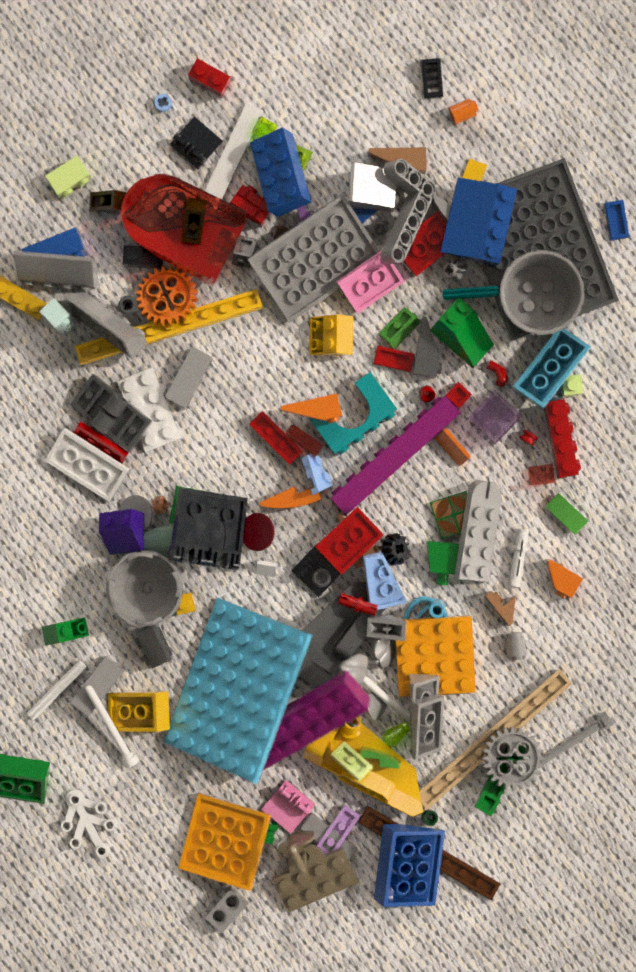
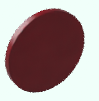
M253 513L245 519L243 542L252 551L267 549L274 539L275 530L273 522L263 513Z

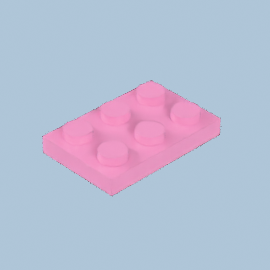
M380 251L336 282L358 314L405 281L394 264H385L382 261Z

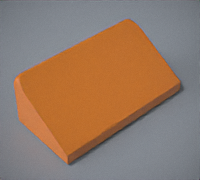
M445 428L435 437V440L458 466H461L470 458V454L448 429Z

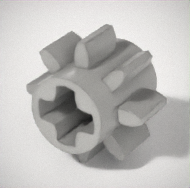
M451 258V261H446L443 268L445 278L451 279V282H459V279H464L467 272L465 262L459 261V258Z

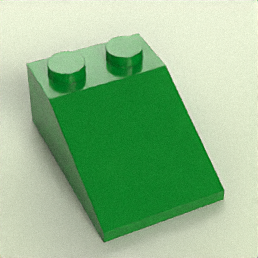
M460 297L430 329L435 336L471 368H474L494 345L475 311Z

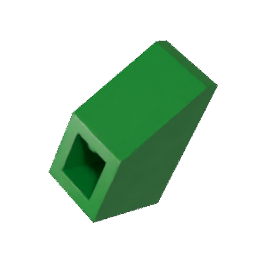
M85 617L41 627L45 646L89 636Z

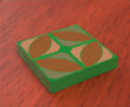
M467 491L430 502L441 539L461 533Z

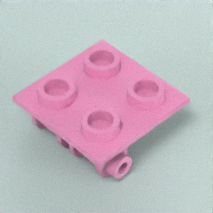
M285 780L263 806L262 810L265 813L271 814V818L291 834L305 816L311 812L315 803L289 781Z

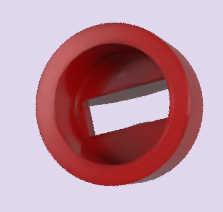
M426 385L419 390V395L423 402H430L436 396L431 386Z

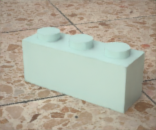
M54 298L40 310L41 314L61 334L65 332L68 334L76 327L74 324L77 321Z

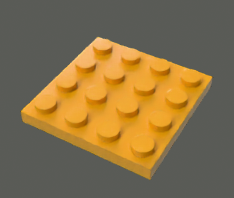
M472 616L402 619L407 621L405 641L396 640L399 697L410 696L409 674L438 675L439 695L475 693Z
M198 793L178 869L251 891L271 814Z

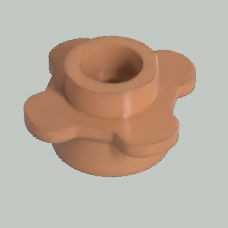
M162 495L156 496L152 500L155 512L157 514L168 513L169 505L167 500Z

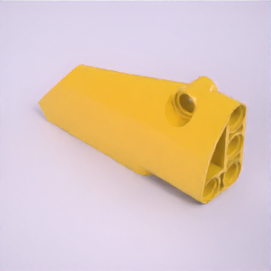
M360 716L350 721L356 725L355 727H350L346 723L307 745L303 758L337 775L339 780L410 817L423 813L416 768L361 723ZM345 741L359 755H361L363 747L377 749L395 757L401 762L399 769L379 767L380 759L364 758L372 765L373 769L358 782L331 758V754Z

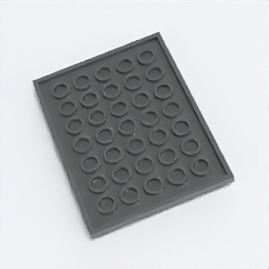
M565 158L496 183L516 188L517 192L500 264L497 266L481 264L489 285L499 287V296L494 298L510 341L532 333L517 327L505 314L500 298L501 282L508 267L517 258L522 257V255L528 252L539 250L556 252L562 255V257L569 259L574 264L573 266L578 269L584 284V301L577 316L619 301Z

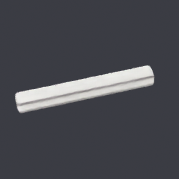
M81 660L78 661L27 712V715L32 720H35L86 669V665Z

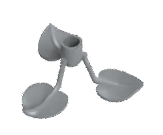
M379 638L375 642L373 654L376 658L374 661H368L365 655L357 654L347 659L339 667L343 672L348 670L360 685L365 679L368 665L379 662L381 667H387L393 661L396 652L395 641ZM370 692L368 694L370 703L367 712L370 718L376 721L385 711L387 704L373 692Z

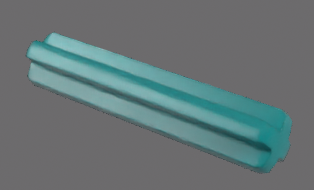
M499 287L444 289L442 294L444 300H453L459 297L461 299L498 297Z

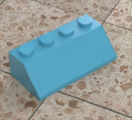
M564 328L555 332L514 384V389L532 404L544 408L591 346Z

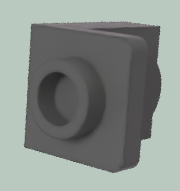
M238 236L233 251L232 264L250 268L251 265L247 258L254 254L257 239Z

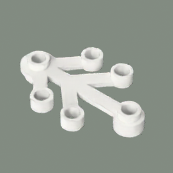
M71 790L66 795V803L69 808L65 820L61 823V829L64 832H69L73 828L72 820L77 810L80 819L75 835L70 840L71 848L78 849L82 845L81 838L86 828L95 845V855L100 859L106 858L110 853V847L107 843L101 841L93 824L103 826L107 831H112L116 827V822L114 819H105L89 814L84 806L93 808L97 813L103 814L107 810V804L103 801L96 802L85 798L84 793L80 790ZM73 796L78 797L79 801L77 803L72 801ZM99 804L104 805L105 809L103 811L98 809ZM111 821L114 824L113 828H108L107 822ZM65 822L70 824L69 829L64 828ZM73 840H78L79 845L74 846L72 843ZM99 848H104L105 854H100Z

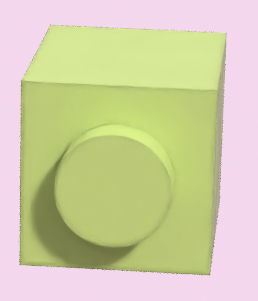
M581 374L568 376L560 387L561 397L583 394Z

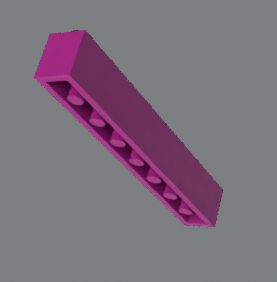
M446 396L436 398L431 403L433 407L429 411L424 409L417 416L418 421L414 424L412 422L407 424L403 428L404 433L400 437L396 434L388 441L390 446L386 449L383 447L374 454L376 458L371 463L367 460L360 466L361 472L357 475L353 473L345 480L347 484L343 488L339 485L331 492L333 495L331 500L345 515L351 512L461 413Z

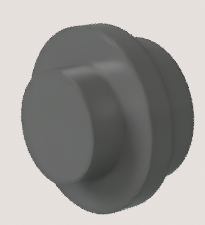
M319 568L313 572L312 581L317 587H326L331 581V574L328 570Z

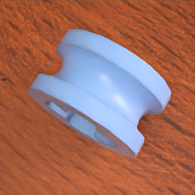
M159 94L155 98L154 102L157 110L160 112L170 110L172 101L167 94ZM164 98L167 99L166 102L168 103V105L160 107V103H158V101H163Z

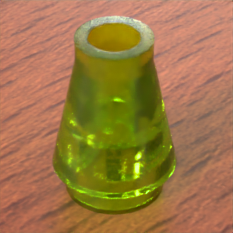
M403 721L401 724L384 731L381 737L390 748L396 747L411 729Z

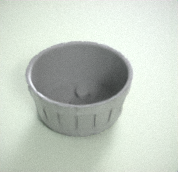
M532 251L517 258L505 271L501 282L500 298L505 314L517 327L533 334L555 333L567 327L579 314L584 301V284L578 269L573 266L574 264L569 259L552 251Z

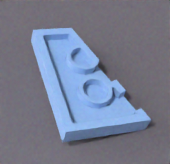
M378 552L362 556L368 602L378 605L377 610L407 603L384 555Z

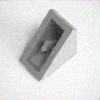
M392 615L368 617L367 637L405 641L407 621Z

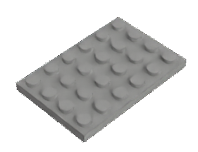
M341 194L248 257L247 260L290 323L340 289L336 281L380 251L345 196Z

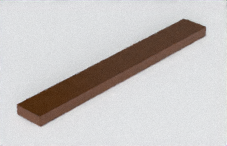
M368 805L358 821L359 824L382 836L383 824H399ZM442 851L440 871L492 900L501 885L500 882L447 851Z

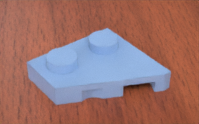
M315 452L302 458L307 479H312L314 488L311 489L312 495L333 486L330 475L325 472L322 460Z

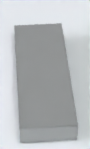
M312 812L300 829L303 831H314V840L319 843L330 826ZM332 830L322 846L331 852L342 836ZM329 838L334 839L335 843L333 846L327 845ZM346 838L339 847H343L349 860L358 849Z

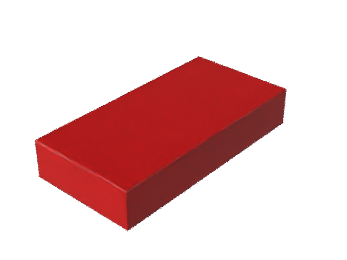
M377 346L373 364L411 373L415 354Z

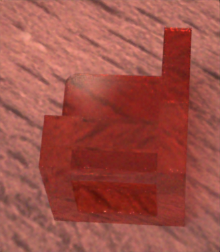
M553 464L531 466L528 468L530 486L555 483Z

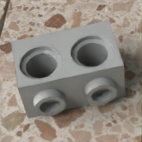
M232 886L229 889L225 887L218 895L220 899L217 903L212 902L205 910L207 912L205 919L221 933L227 929L249 902ZM231 896L235 897L237 903L229 905L226 899ZM216 911H221L224 914V918L218 920L213 914Z

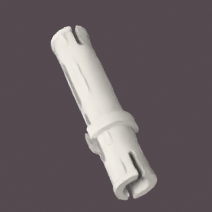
M517 528L508 585L520 587L525 553L528 551L526 546L530 530Z

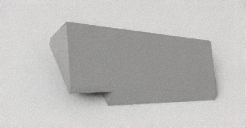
M409 674L411 751L414 760L441 751L444 696L438 694V675Z

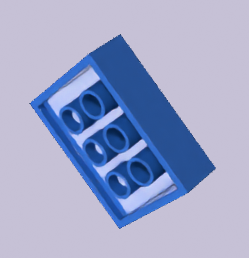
M457 178L440 253L492 266L500 264L517 189L496 183Z
M383 824L374 900L383 907L435 905L445 831L403 824Z

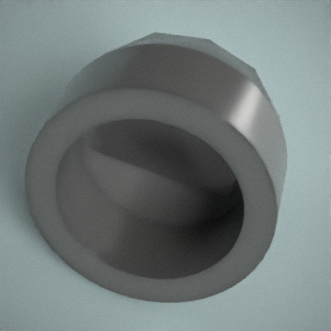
M384 221L375 222L372 228L373 233L378 237L384 236L388 231V225ZM380 223L383 224L381 233L378 232Z

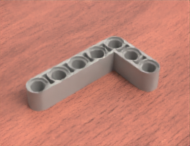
M403 159L389 161L383 168L385 176L408 193L381 251V259L385 264L401 263L405 260L436 192L434 183Z

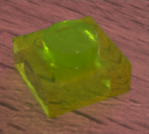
M259 116L251 134L260 138L275 131L278 125Z

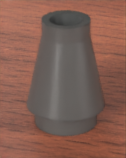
M124 296L120 299L118 307L121 313L131 315L137 310L138 305L135 298ZM131 304L132 309H126V306Z

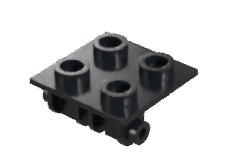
M194 116L180 133L174 135V140L169 145L195 168L199 169L223 141Z
M315 546L291 570L318 597L341 574ZM324 568L330 572L331 581L326 587H317L313 583L312 574L315 570Z

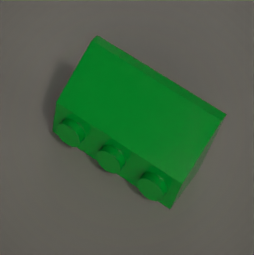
M0 754V797L45 804L50 762Z

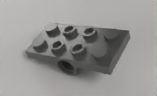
M95 374L90 376L70 404L89 419L95 429L110 436L128 452L132 451L153 422Z

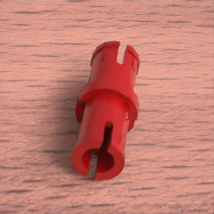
M344 593L341 594L338 602L339 605L354 609V612L358 613L360 611L375 617L378 605L364 601L361 597L355 598Z

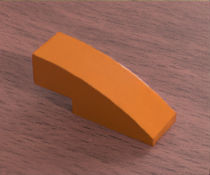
M314 486L300 493H297L295 487H292L259 503L261 507L286 509L312 504L320 501L321 497L319 493L312 495L311 489Z

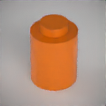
M470 98L448 107L449 114L455 125L477 116L476 112L479 111L475 100L471 101Z

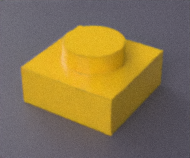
M192 592L182 594L181 604L176 611L177 615L196 611Z

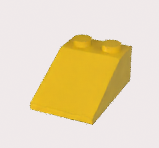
M168 691L107 693L108 715L118 732H160L170 730Z

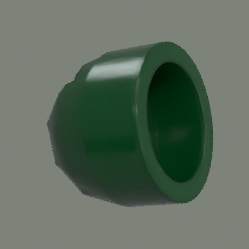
M425 810L422 813L421 819L424 824L433 826L438 821V815L433 810ZM430 815L433 817L432 819L426 818V816Z

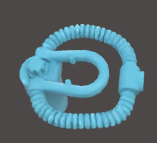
M420 596L414 599L409 604L407 610H405L403 616L404 619H409V615L416 604L426 601L429 604L418 612L416 619L420 618L428 609L432 618L448 617L444 601L428 596Z

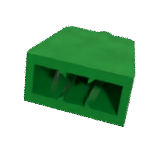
M427 541L429 572L437 573L436 584L448 585L449 574H455L459 544Z

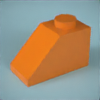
M548 559L546 564L552 587L557 590L555 594L563 599L567 597L572 598L583 578L555 561Z

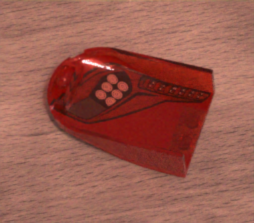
M154 174V176L138 180L126 193L121 208L124 227L128 235L138 245L211 286H214L248 221L245 210L168 174ZM188 197L207 200L200 245L181 242Z

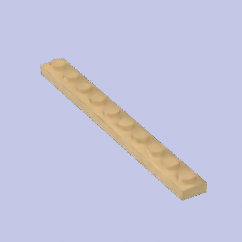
M557 669L419 790L422 805L428 810L484 761L481 758L486 757L482 750L488 749L485 742L491 743L492 741L489 737H497L496 731H500L503 734V728H507L509 732L510 727H514L516 732L518 728H522L567 689L572 682L560 669Z

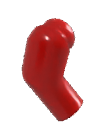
M490 360L486 368L496 373V385L504 387L509 379L506 369Z

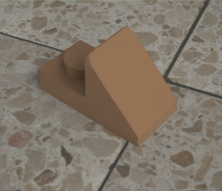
M489 591L484 596L505 623L510 626L513 623L516 597L513 596L502 605L503 599L497 592Z

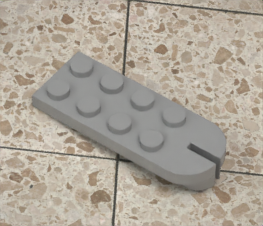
M475 480L469 485L454 578L489 582L501 505V491L493 482Z

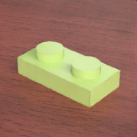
M345 741L331 754V758L358 782L373 769L372 765Z

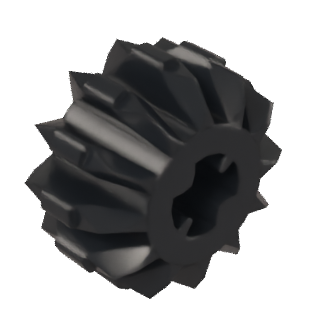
M398 533L387 534L385 539L380 540L382 546L378 547L387 563L391 566L403 564L404 560L409 559L407 553L411 552L408 549L410 543L405 542L406 537L400 536Z

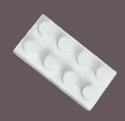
M153 367L117 381L123 397L153 421L140 438L145 452L181 439Z
M66 428L62 430L45 459L47 463L108 502L112 500L130 470Z

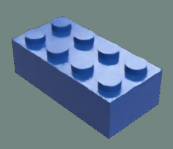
M282 127L251 141L250 146L268 212L280 217L312 203L293 134Z

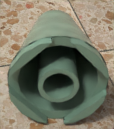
M174 523L144 531V551H155L168 558Z

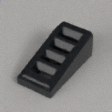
M441 59L420 60L424 98L443 97ZM436 64V68L426 69V65ZM437 72V76L427 77V73ZM437 80L438 84L427 85V81ZM428 88H438L439 91L428 92Z

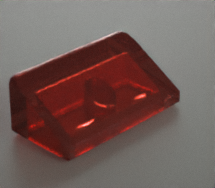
M291 424L285 433L287 438L314 456H317L323 448L322 443L295 425Z

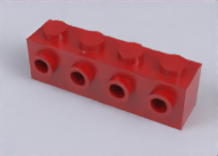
M565 399L550 401L544 407L557 479L579 475L578 471L581 470L579 459H576L575 456L577 444L575 440L572 441L571 433H574L572 421L569 422L567 415L570 414L569 404L565 403Z

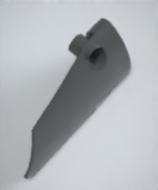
M353 582L342 592L355 598L361 597L362 600L368 602L366 582ZM341 594L302 630L311 634L312 638L298 675L315 688L334 678L340 669L339 666L352 656L367 636L368 617H373L360 611L358 613L354 612L352 608L339 605L338 602ZM386 608L377 610L375 617L380 616Z

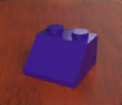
M133 509L99 513V534L110 555L144 551V513Z

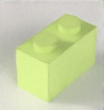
M78 155L46 175L47 180L59 198L62 196L67 198L73 194V189L78 186L80 188L86 186L90 182L89 179L92 178Z

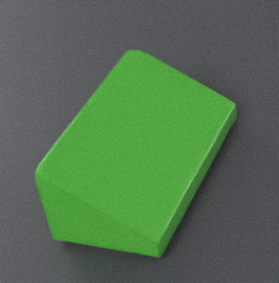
M404 307L378 334L393 349H396L421 322L417 316Z

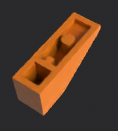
M337 393L281 406V411L320 421H328V424L338 422L339 418L342 417Z

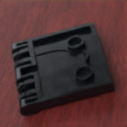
M178 488L168 560L185 563L188 555L189 564L196 563L197 565L209 567L212 565V567L217 568L221 560L222 568L238 570L248 498Z

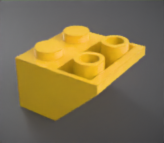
M336 314L310 317L309 355H353V316Z

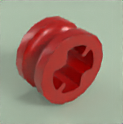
M524 429L522 431L523 435H520L519 439L530 446H534V441L538 440V437Z

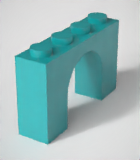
M371 372L354 383L369 406L368 418L360 427L347 429L341 427L336 422L328 424V421L308 418L334 454H343L349 449L348 445L354 441L357 444L365 438L363 434L368 430L372 433L380 427L379 422L384 419L389 421L396 415L394 413L397 410L396 406Z

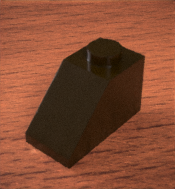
M118 190L91 192L89 212L122 214L123 204L128 193Z
M188 197L181 242L201 244L207 200Z

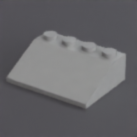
M14 251L17 279L23 282L22 285L34 286V283L42 284L41 287L45 288L61 285V289L72 290V287H80L81 291H91V288L96 289L98 265L93 258Z
M66 293L64 295L74 317L132 360L146 345L145 333L141 329L131 327V323L123 316L119 318L110 306L104 307L100 304L101 300L95 295L90 296L87 293Z

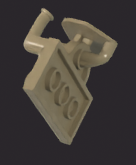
M312 830L294 832L278 846L279 854L289 853V870L273 876L272 880L288 913L359 883V879L343 847L324 854L321 848L309 844L315 837V833Z

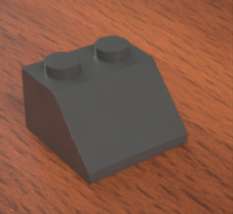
M158 624L136 633L137 638H135V642L139 649H143L145 653L143 658L147 666L151 665L153 669L174 658Z

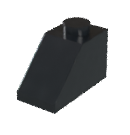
M123 246L122 264L124 267L161 269L163 266V259L142 246Z

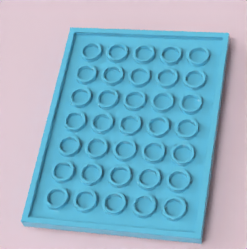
M217 598L164 742L247 781L258 784L312 635Z

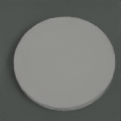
M139 495L127 497L122 502L120 510L133 509L144 513V531H146L153 518V511L149 501Z

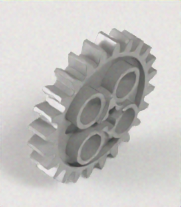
M510 727L509 732L507 728H503V734L500 731H496L497 737L490 736L489 738L492 742H485L488 749L482 750L486 757H482L481 760L487 762L482 768L489 769L485 775L492 774L490 781L498 780L496 786H501L504 783V789H508L509 785L511 790H515L516 785L519 789H523V783L526 786H530L529 780L536 781L534 775H541L537 769L544 767V765L539 763V760L545 759V757L539 756V753L543 752V749H537L540 742L534 743L533 741L536 736L528 737L529 731H525L522 734V728H518L516 732L514 727ZM502 743L507 746L505 754L499 751V746ZM521 743L526 746L524 754L518 751V746ZM513 755L514 757H529L530 759L512 761L496 760V757H509ZM501 763L507 765L508 770L505 774L501 773L499 769ZM521 763H524L527 768L524 774L519 771Z

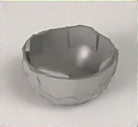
M140 551L129 553L122 557L109 573L106 584V595L109 605L124 621L140 628L170 619L180 606L183 594V583L178 568L166 557L155 551ZM144 583H150L153 586L150 594H145L142 591Z

